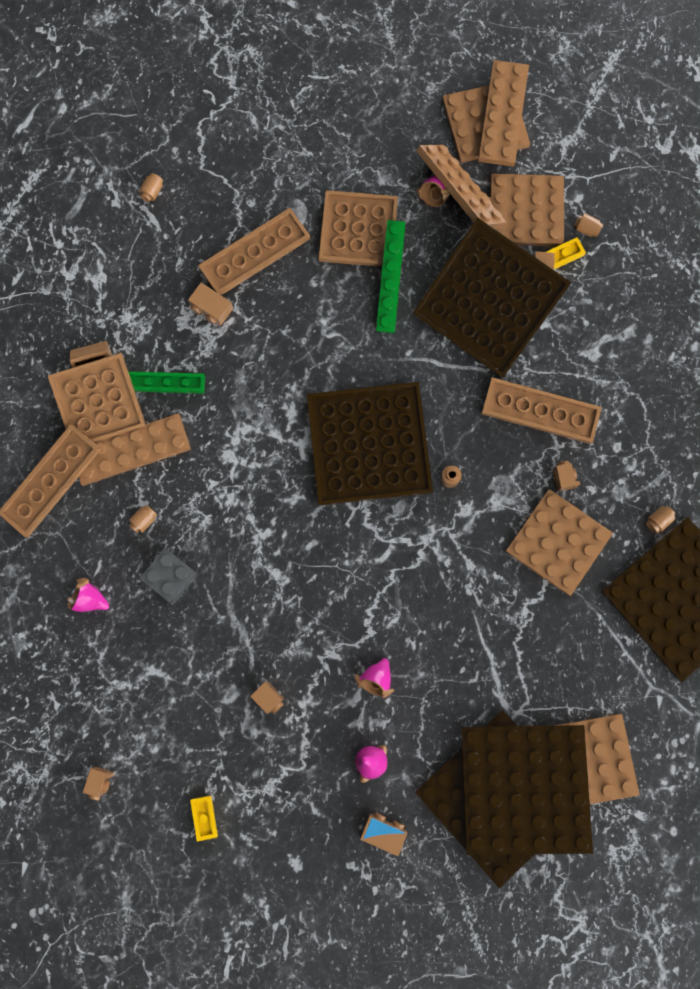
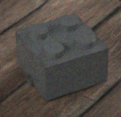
M165 548L141 575L140 579L173 606L182 594L185 595L187 593L188 587L196 579L197 574Z

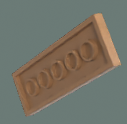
M493 60L478 162L514 167L529 65Z
M420 145L416 152L473 222L478 217L494 229L502 228L505 225L506 221L502 218V214L493 207L490 199L483 195L480 187L470 179V175L461 168L458 160L451 156L446 146Z
M289 208L199 264L198 267L214 291L223 295L311 238L292 209Z
M492 377L482 415L592 444L602 407Z
M178 413L148 423L144 427L94 442L101 450L79 476L82 486L191 450L180 414Z
M70 424L0 509V516L24 537L29 538L100 452L101 448L74 425Z

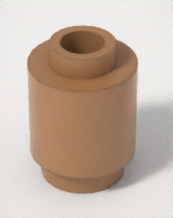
M154 173L146 176L138 191L144 201H155L163 187L162 178Z
M586 213L583 216L579 215L574 224L577 226V231L591 238L592 236L597 238L603 227L600 220Z
M456 466L446 467L441 475L442 484L447 488L457 486L462 476L460 469ZM448 474L454 475L455 478H450Z
M147 505L143 508L140 507L129 519L131 523L128 526L136 533L139 531L143 533L155 521L154 518L157 514Z
M661 506L648 517L646 526L655 534L662 532L675 520V512L669 506Z

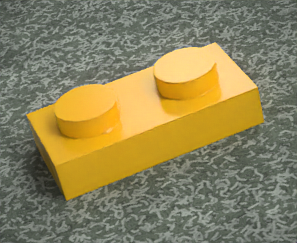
M578 237L546 251L555 253L554 270L586 254Z
M212 796L191 799L197 841L217 838L218 833Z

